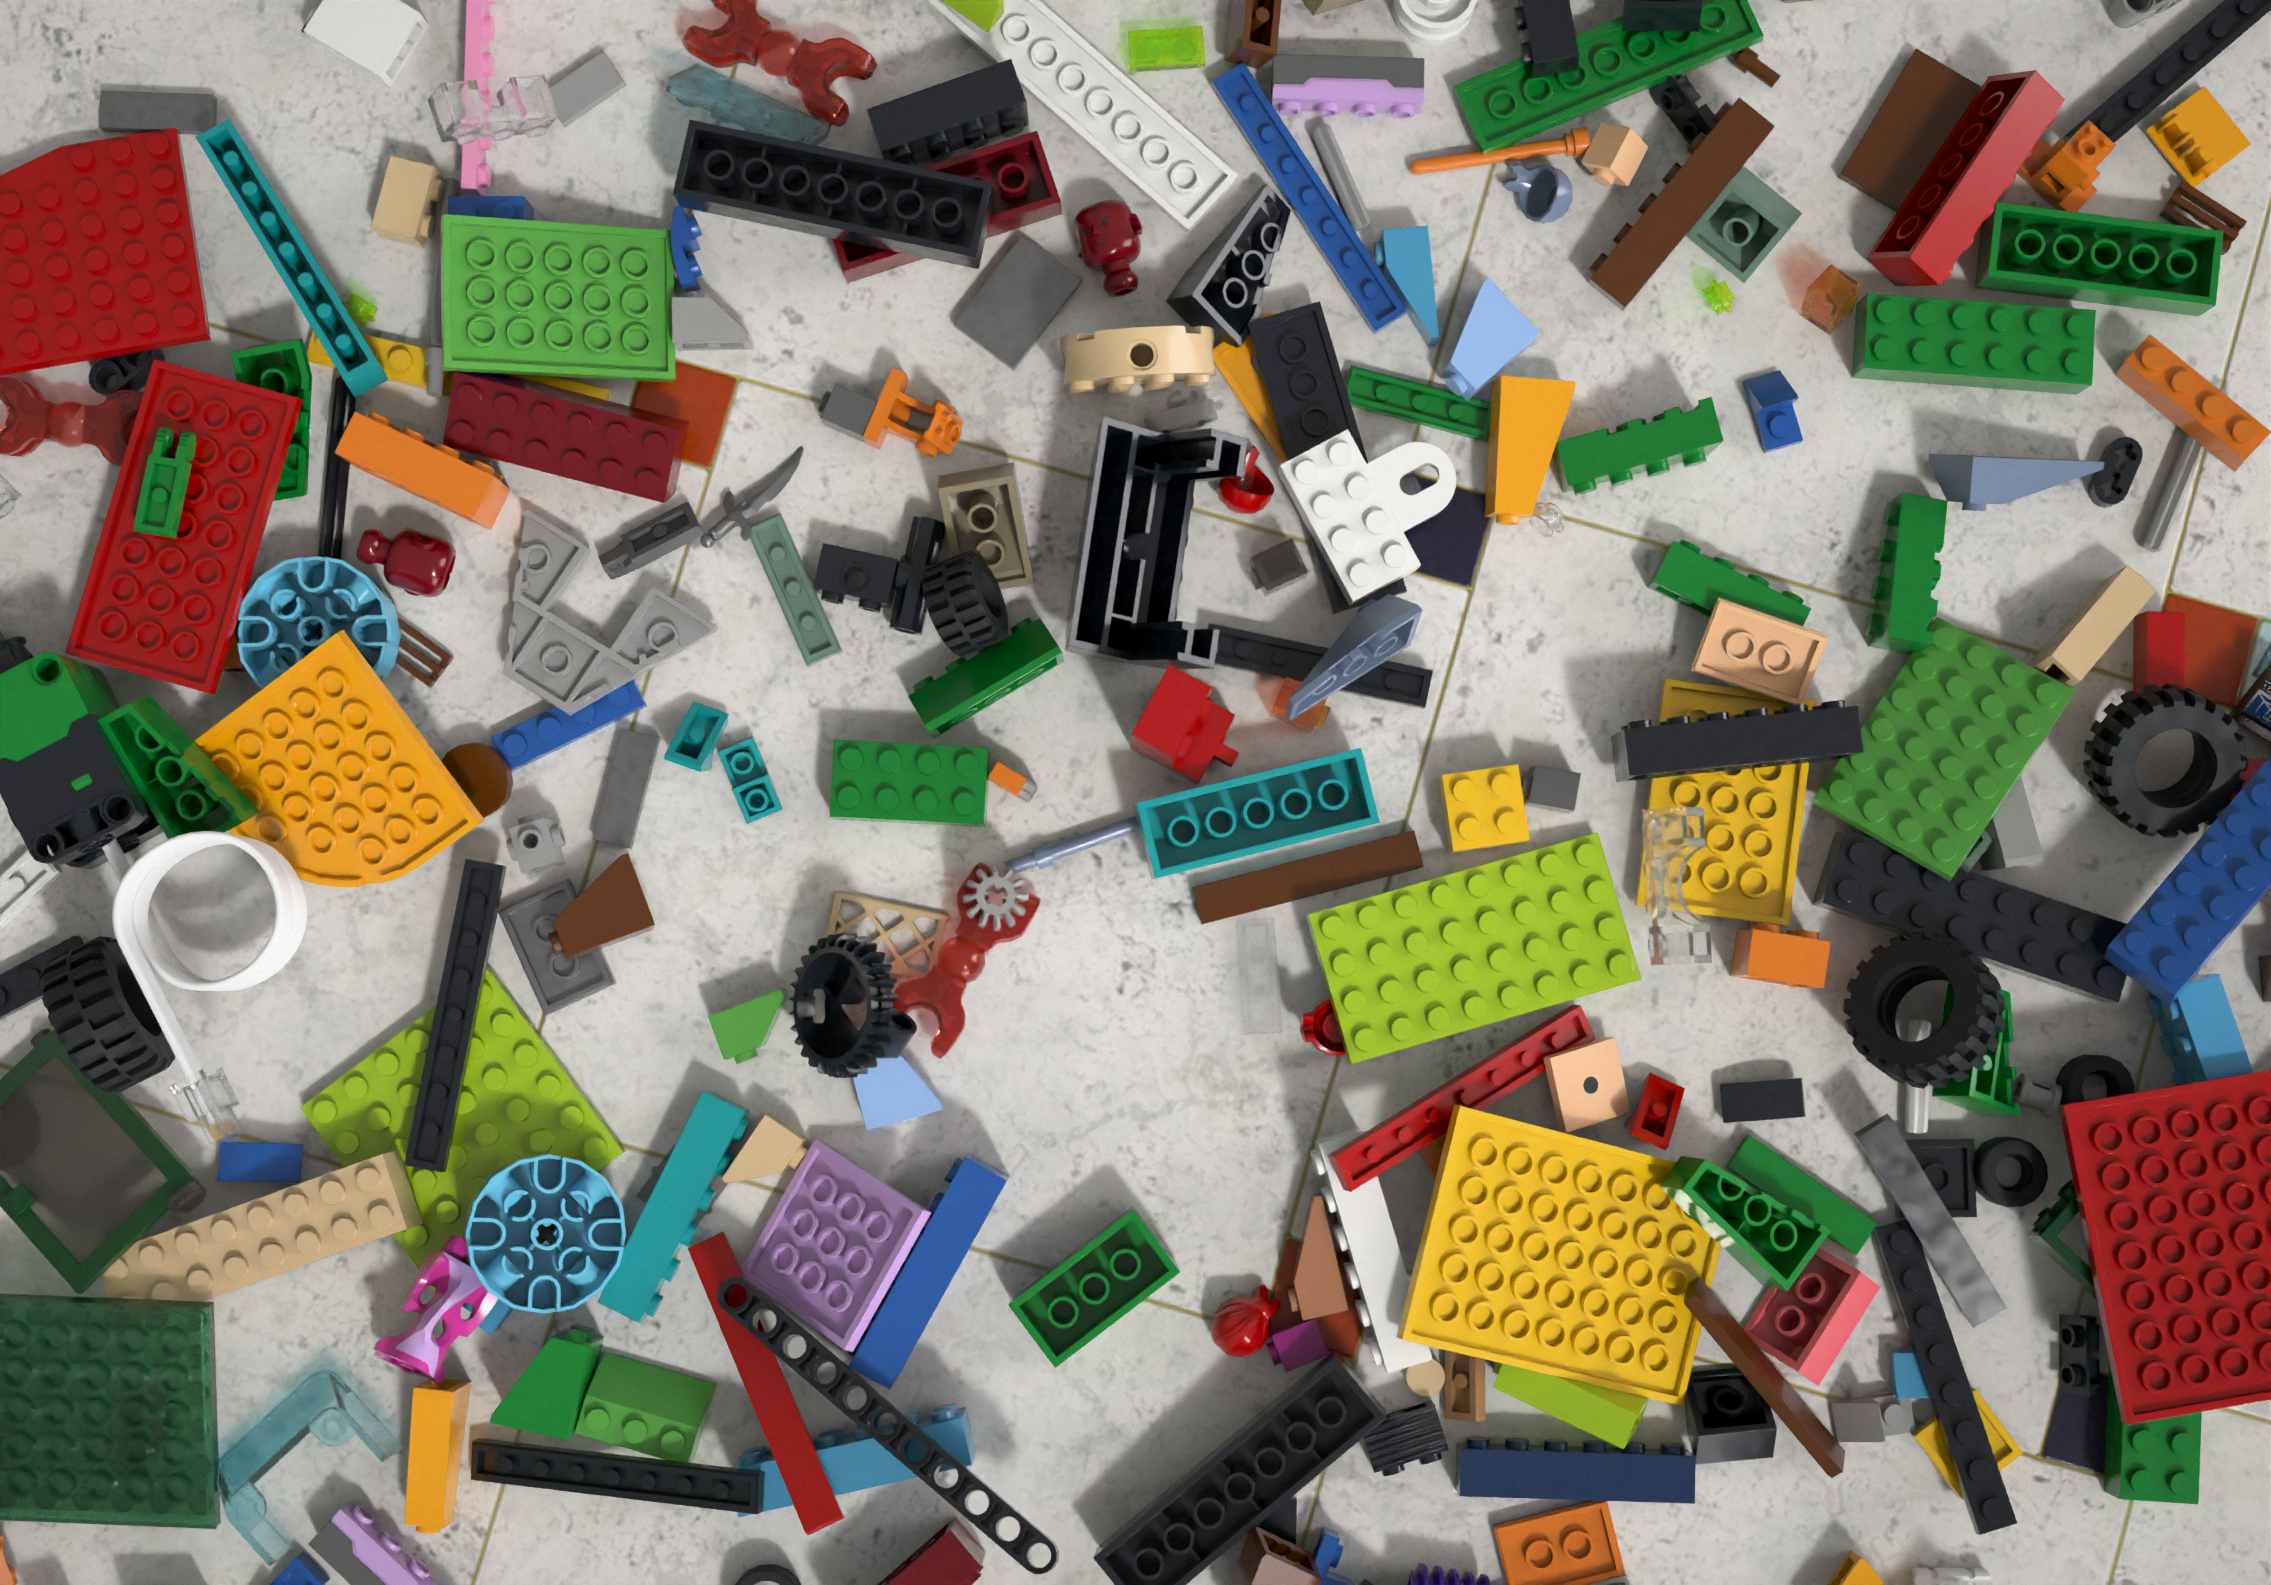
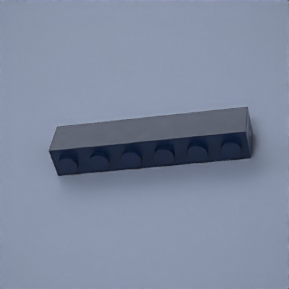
M1466 1437V1443H1456L1455 1490L1459 1496L1695 1504L1696 1456L1689 1450H1684V1444L1661 1443V1449H1645V1443L1629 1441L1626 1447L1621 1449L1607 1447V1442L1598 1440L1583 1441V1447L1568 1446V1441L1561 1439H1545L1544 1445H1529V1440L1524 1438H1506L1505 1444H1490V1438Z

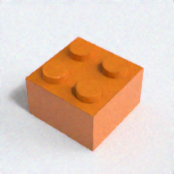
M1766 923L1749 924V929L1736 932L1730 976L1805 989L1824 988L1831 942L1819 940V932L1796 929V931L1787 930V934L1780 933L1781 926Z

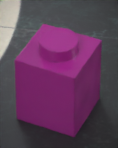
M1315 1318L1304 1321L1300 1319L1270 1331L1273 1341L1266 1344L1274 1366L1282 1363L1285 1372L1329 1355Z

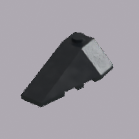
M1268 184L1261 186L1184 273L1166 300L1190 327H1211L1214 329V338L1236 348L1241 347L1249 335L1247 322L1260 319L1263 309L1260 306L1264 287L1270 284L1272 274L1269 273L1273 256L1275 252L1280 250L1291 212Z

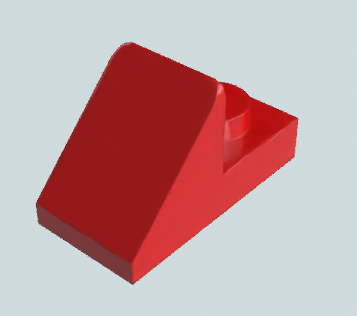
M1650 1072L1644 1079L1636 1109L1625 1122L1624 1127L1629 1134L1666 1151L1669 1147L1685 1088Z

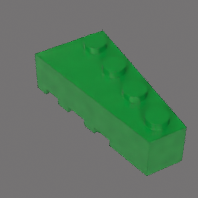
M1712 397L1698 400L1699 404L1695 409L1685 413L1682 412L1679 406L1664 410V413L1654 416L1651 423L1646 424L1645 419L1637 418L1616 426V432L1609 433L1608 428H1603L1557 442L1553 452V459L1562 492L1574 490L1575 496L1597 490L1596 484L1610 481L1611 486H1617L1633 481V475L1647 471L1648 477L1669 472L1670 465L1683 462L1686 468L1706 462V456L1724 441Z
M1901 493L1892 499V502L1887 503L1883 517V523L1888 525L1886 539L1881 540L1877 553V560L1882 562L1880 576L1874 578L1871 589V598L1876 599L1874 612L1868 615L1865 625V635L1869 636L1868 647L1912 655L1913 652H1920L1934 645L1935 632L1927 631L1932 617L1937 615L1938 600H1934L1931 597V590L1935 589L1937 582L1940 580L1941 565L1940 561L1934 558L1935 553H1940L1944 544L1948 501Z

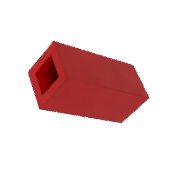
M2146 611L2134 617L2133 691L2141 694L2142 686L2155 684L2162 689L2165 683L2176 684L2185 689V613Z

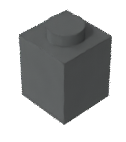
M835 383L832 392L826 391L823 395L818 412L822 413L820 418L824 426L865 443L863 435L878 401Z
M1540 765L1532 766L1529 773H1523L1521 780L1522 792L1525 796L1524 805L1568 814L1575 810L1581 773Z

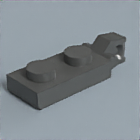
M685 502L621 535L622 541L615 548L598 557L606 574L613 580L635 571L705 534L689 502Z

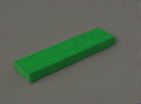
M1351 365L1345 385L1351 407L1487 442L1491 415V403L1489 401L1472 397L1467 402L1462 395L1458 396L1451 391Z
M1750 1135L1745 1136L1726 1164L1727 1168L1759 1190L1772 1196L1774 1200L1806 1215V1218L1831 1229L1832 1231L1828 1237L1853 1255L1857 1256L1878 1224Z

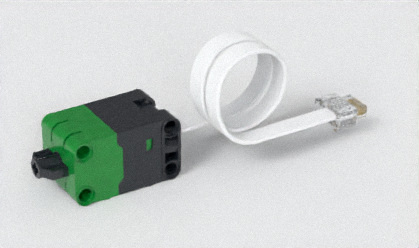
M23 636L6 639L0 642V670L2 672L0 674V795L8 809L10 819L20 832L30 855L40 863L67 864L70 867L92 869L109 861L120 882L114 896L112 921L116 939L186 1078L169 1087L187 1123L199 1122L209 1144L218 1141L226 1142L243 1133L232 1110L240 1102L222 1068L217 1069L210 1075L205 1069H201L153 972L172 985L183 989L199 991L240 990L270 978L294 955L305 931L307 905L301 882L285 857L270 845L249 837L216 831L190 832L167 839L141 855L130 867L124 854L163 833V830L156 819L150 825L147 824L152 820L153 813L98 722L102 717L121 708L105 675L94 666L52 652H43L33 656L26 649L25 644L27 640ZM234 844L252 855L265 871L275 896V923L266 946L248 966L229 977L209 981L189 971L177 958L150 906V900L161 878L180 860L207 847ZM48 846H49L51 852L54 854V856H52V857H51V855L48 853V849H47ZM86 855V857L83 860H79V858Z

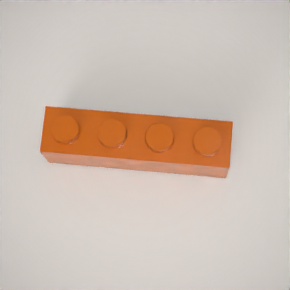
M2151 334L2123 362L2115 375L2185 433L2195 438V441L2234 472L2271 433L2269 429Z

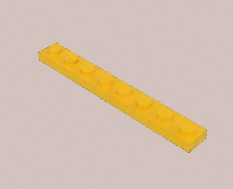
M312 331L307 351L308 362L337 369L315 332ZM362 334L388 377V381L427 389L428 367L425 366L427 348ZM444 371L442 393L451 395L455 371ZM507 374L608 401L611 394L609 389L552 376Z

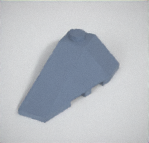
M1391 594L1384 596L1378 601L1371 599L1364 603L1358 609L1357 615L1289 698L1284 715L1287 720L1291 721L1409 647L1423 611L1420 606Z

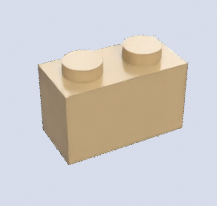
M390 155L371 228L380 238L421 248L425 247L426 239L431 238L434 233L436 220L433 213L436 202H441L445 185L443 176L435 166Z

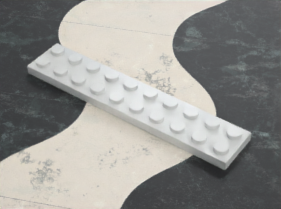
M923 0L993 63L997 64L1011 59L1020 85L1027 93L1186 233L1189 234L1238 180L1239 175L1040 0H1003L1005 12L990 32H985L942 0Z

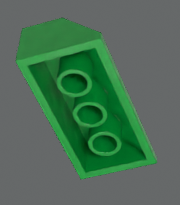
M1031 618L1022 620L1010 629L1013 634L1006 637L1004 641L979 650L980 653L968 661L964 656L958 658L945 667L946 674L936 680L929 676L912 687L914 693L908 697L934 739L1064 662L1063 652L1040 618L1033 622Z

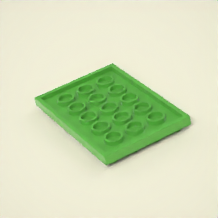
M442 214V371L673 382L676 379L675 346L672 343L674 260L671 246V230Z
M1937 616L1928 630L1935 632L1934 645L1920 652L1912 653L1861 728L1864 752L1839 760L1814 797V804L1946 880L1951 881L2073 698L2075 690Z

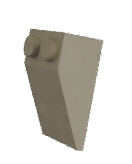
M1014 463L940 475L938 493L951 556L954 557L969 550L976 552L992 571L1000 589L1034 584Z

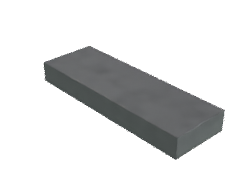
M101 91L99 128L102 131L137 133L175 128L179 134L200 135L216 126L218 99L210 94Z
M621 728L593 840L632 849L660 738Z

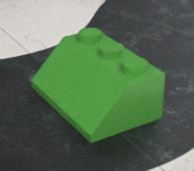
M605 1351L586 1393L575 1434L664 1460L691 1463L695 1459L717 1383Z

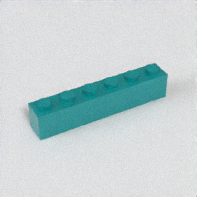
M710 1090L702 1091L623 1250L620 1266L606 1284L598 1303L638 1323L645 1320L647 1315L654 1317L664 1296L658 1294L664 1281L671 1282L681 1264V1261L676 1259L682 1245L688 1247L699 1226L693 1223L699 1211L706 1212L715 1196L716 1191L711 1189L717 1175L723 1177L732 1162L733 1156L728 1154L734 1140L741 1142L751 1122L745 1119L749 1112L748 1109Z

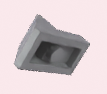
M1894 1393L1829 1402L1835 1440L1837 1442H1885V1436L1916 1432L1911 1399H1898Z

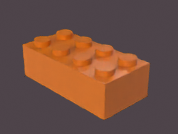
M370 411L366 417L354 412L334 452L355 468L484 528L492 529L510 492V489L501 482L503 476L494 472L495 469L475 459L469 465V460L460 456L459 452L441 443L435 449L433 443L425 440L426 437L409 428L404 427L401 433L399 427L391 424L390 420Z

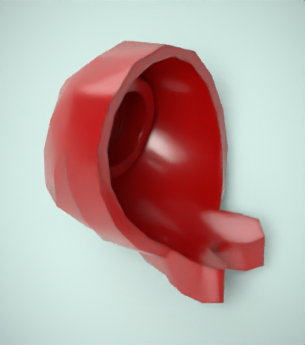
M1254 445L1246 449V464L1241 478L1218 480L1216 489L1218 499L1235 513L1254 514L1263 510L1270 502L1274 493V486L1270 479L1254 466L1260 455Z
M1330 999L1322 1001L1315 1006L1312 1012L1303 1013L1300 1032L1305 1042H1311L1317 1050L1326 1055L1341 1056L1346 1054Z
M1260 1285L1254 1289L1252 1297H1236L1227 1300L1215 1311L1210 1332L1213 1342L1222 1352L1229 1356L1246 1357L1259 1351L1265 1344L1271 1328V1317L1281 1306L1280 1301L1277 1299L1270 1302L1267 1300L1268 1289L1266 1285Z

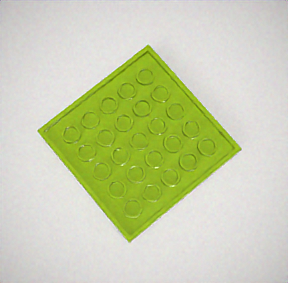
M490 968L486 969L446 1172L404 1165L423 1224L395 1233L393 1236L418 1270L430 1251H440L451 1235L464 1239L463 1230L471 1200L489 1175L517 1158L549 1153L580 1160L596 1172H599L625 1152L622 1145ZM436 1006L300 1107L343 1167L399 1150L404 1165ZM466 1258L464 1263L471 1267L468 1258Z

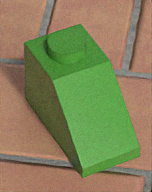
M785 989L776 990L708 1016L724 1060L734 1058L736 1064L758 1056L756 1049L766 1045L788 995Z

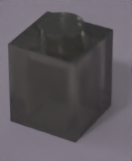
M1292 538L1250 557L1249 564L1251 568L1246 570L1254 590L1256 591L1261 588L1265 597L1305 579L1308 574V570Z

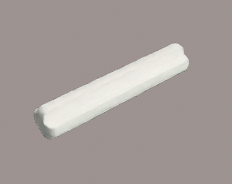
M1919 1019L1909 1021L1908 1041H1919L1931 1036V1021ZM1906 1082L1904 1128L1906 1132L1923 1134L1928 1131L1929 1083L1925 1089L1912 1087Z

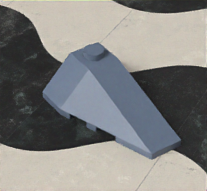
M1929 454L1928 460L1946 500L1962 502V510L1986 511V504H2005L2104 469V462L1950 454Z

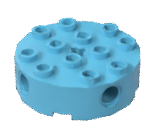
M320 556L284 560L258 577L241 603L238 616L240 621L238 628L239 643H237L240 661L255 684L263 689L334 634L344 630L380 680L384 682L396 664L401 638L396 607L379 582L343 560ZM318 628H322L323 636L320 640H317L319 636L316 630Z
M549 1153L517 1158L489 1175L470 1202L463 1230L468 1262L484 1288L513 1309L541 1314L575 1309L601 1292L620 1266L626 1238L623 1205L607 1179L580 1160ZM543 1224L547 1227L553 1224L554 1227L550 1232L554 1237L551 1241L548 1242L545 1239H541L537 1242L536 1238L539 1235L537 1227Z

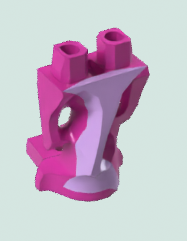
M451 1235L440 1251H430L400 1309L406 1313L414 1311L418 1315L410 1327L402 1334L383 1336L378 1340L373 1348L376 1351L374 1356L393 1364L407 1374L425 1377L437 1384H441L446 1370L441 1364L450 1345L459 1335L468 1337L483 1321L498 1300L497 1297L484 1288L472 1267L464 1263L467 1258L465 1239ZM428 1286H433L435 1289L434 1297L426 1304L421 1303L420 1296L423 1290ZM464 1303H470L472 1306L470 1316L466 1320L462 1319L460 1316L461 1307ZM441 1318L443 1332L440 1337L436 1338L432 1334V1330Z

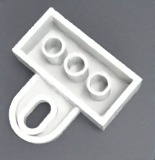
M1348 429L1281 464L1278 469L1281 480L1349 606L1407 576L1421 566L1404 532L1440 513L1452 499L1456 488L1454 466L1450 458L1440 448L1426 442H1409L1366 463ZM1428 465L1437 471V482L1415 495H1407L1400 488V479L1421 466Z

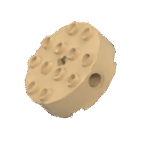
M1147 326L1094 331V334L1076 333L1060 338V349L1064 359L1063 385L1070 386V393L1093 392L1094 387H1107L1108 394L1130 392L1133 385L1140 384L1145 385V391L1167 390L1172 385V382L1185 381V387L1208 385L1210 377L1216 376L1213 359L1214 329L1207 326L1185 328V326Z

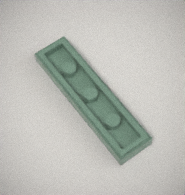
M778 513L751 525V542L808 667L843 652L821 601L813 588L812 581L782 514Z

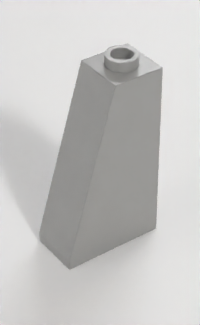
M2020 776L1985 828L1987 833L1993 838V842L1980 857L1982 871L2044 862L2043 852Z

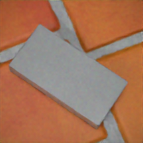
M602 51L545 90L541 95L563 126L566 127L622 89L626 84Z

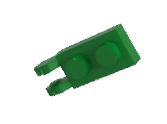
M161 427L157 431L152 455L149 454L133 530L140 533L176 539L192 466L190 462L195 455L197 437L194 432L184 431L180 436L175 459L168 458L172 451L174 433L171 428Z

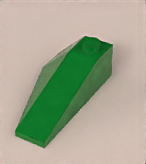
M303 339L276 341L229 352L238 382L298 397L303 400L273 501L307 495L312 373Z

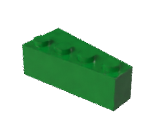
M149 694L126 704L98 720L168 839L199 831L224 833L260 812Z
M1681 1156L1659 1185L1668 1196L1762 1286L1788 1291L1832 1231L1824 1225L1817 1224L1806 1218V1215L1779 1203L1765 1192L1758 1191L1745 1184V1181L1705 1159Z

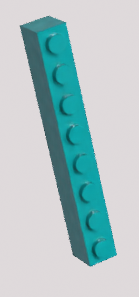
M230 119L196 136L205 154L354 398L389 380Z

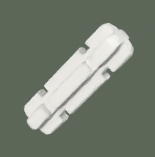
M1914 1568L1911 1573L1912 1585H1991L1990 1573L1985 1568H1970L1969 1571L1965 1570V1568H1933V1571L1928 1570V1568Z

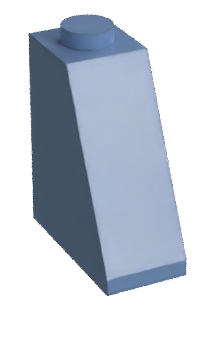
M1489 278L1482 283L1474 295L1442 372L1449 389L1458 396L1462 395L1467 402L1530 347L1540 334L1534 325Z
M903 1053L898 1058H876V1068H868L867 1074H858L856 1078H853L866 1130L944 1109L942 1100Z

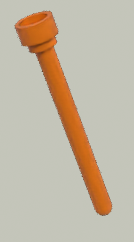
M1587 127L1574 128L1570 130V133L1564 134L1563 138L1507 146L1482 155L1481 151L1478 150L1413 160L1409 165V170L1414 175L1562 153H1565L1566 157L1573 156L1574 159H1580L1584 157L1590 146V137Z

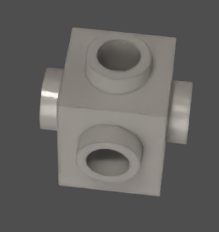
M540 813L517 819L519 825L508 828L511 838L506 840L507 849L513 861L518 860L521 873L530 875L566 863L561 848L566 845L565 836L560 824L554 825L553 819L541 818ZM538 838V844L535 847L534 842Z

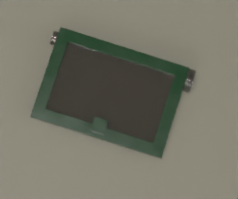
M46 1028L34 1035L30 1041L34 1048L0 1080V1207L78 1294H83L169 1210L175 1217L188 1214L203 1201L207 1190L191 1173L192 1170L121 1092H105L101 1088H96L92 1085L91 1080L86 1079L80 1073L79 1067L73 1064L68 1057L67 1050L57 1038L56 1030L51 1031L49 1028Z

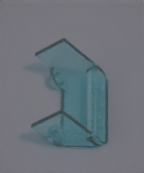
M320 1370L309 1375L222 1455L214 1468V1477L228 1521L269 1567L287 1556L294 1549L266 1519L267 1503L265 1497L254 1484L303 1438L312 1432L322 1444L329 1447H337L346 1443L357 1434L381 1462L394 1456L404 1448L345 1381L331 1370Z

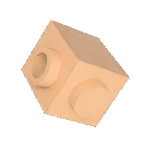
M1601 122L1581 163L1592 173L1591 178L1595 182L1606 187H1611L1612 184L1628 187L1648 146L1630 127Z

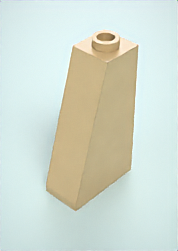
M2128 565L2109 577L2027 665L2071 688L2085 677L2156 591L2146 582L2141 574L2135 572Z

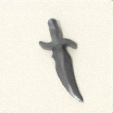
M803 446L798 447L794 454L774 474L760 485L748 491L745 499L738 506L734 507V495L731 491H728L723 500V507L727 515L708 530L709 533L701 536V545L705 548L712 547L715 544V540L718 542L736 526L741 528L740 536L744 541H747L751 535V526L746 519L753 514H757L760 508L765 503L772 501L790 481L799 465L804 450Z

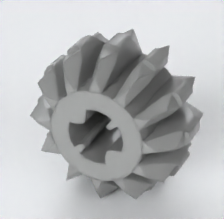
M998 865L991 866V877L989 878L982 869H978L976 875L981 884L973 880H967L966 887L976 894H966L963 896V903L976 904L967 911L968 918H973L981 913L982 916L979 919L978 927L983 929L988 919H992L995 932L1000 931V919L1003 918L1010 928L1015 926V920L1011 912L1018 916H1024L1026 913V909L1016 902L1029 900L1028 893L1015 892L1024 886V879L1019 878L1010 883L1013 869L1007 868L1003 877L998 876ZM994 890L996 894L1003 892L1006 895L1003 896L1002 906L998 907L995 902L990 904L986 902V900H989V891Z

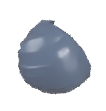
M1519 161L1510 162L1511 169L1518 178H1506L1502 181V184L1508 191L1518 192L1519 204L1526 218L1533 222L1544 224L1554 222L1563 217L1573 199L1572 184L1567 175L1562 170L1546 164L1528 169Z

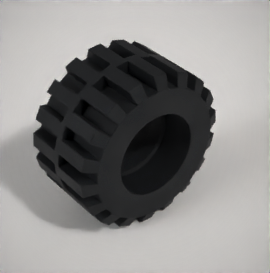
M969 550L925 568L923 573V592L930 618L943 642L955 655L962 657L1005 640L1008 635V615L1004 598L992 571L976 552Z

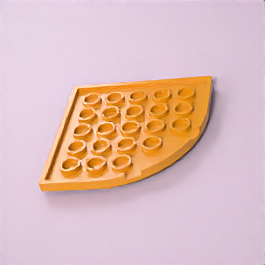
M344 630L334 634L194 741L260 811L247 821L230 829V833L256 839L270 845L285 857L299 879L315 884L333 887H361L364 884L384 883L394 880L418 868L485 820Z

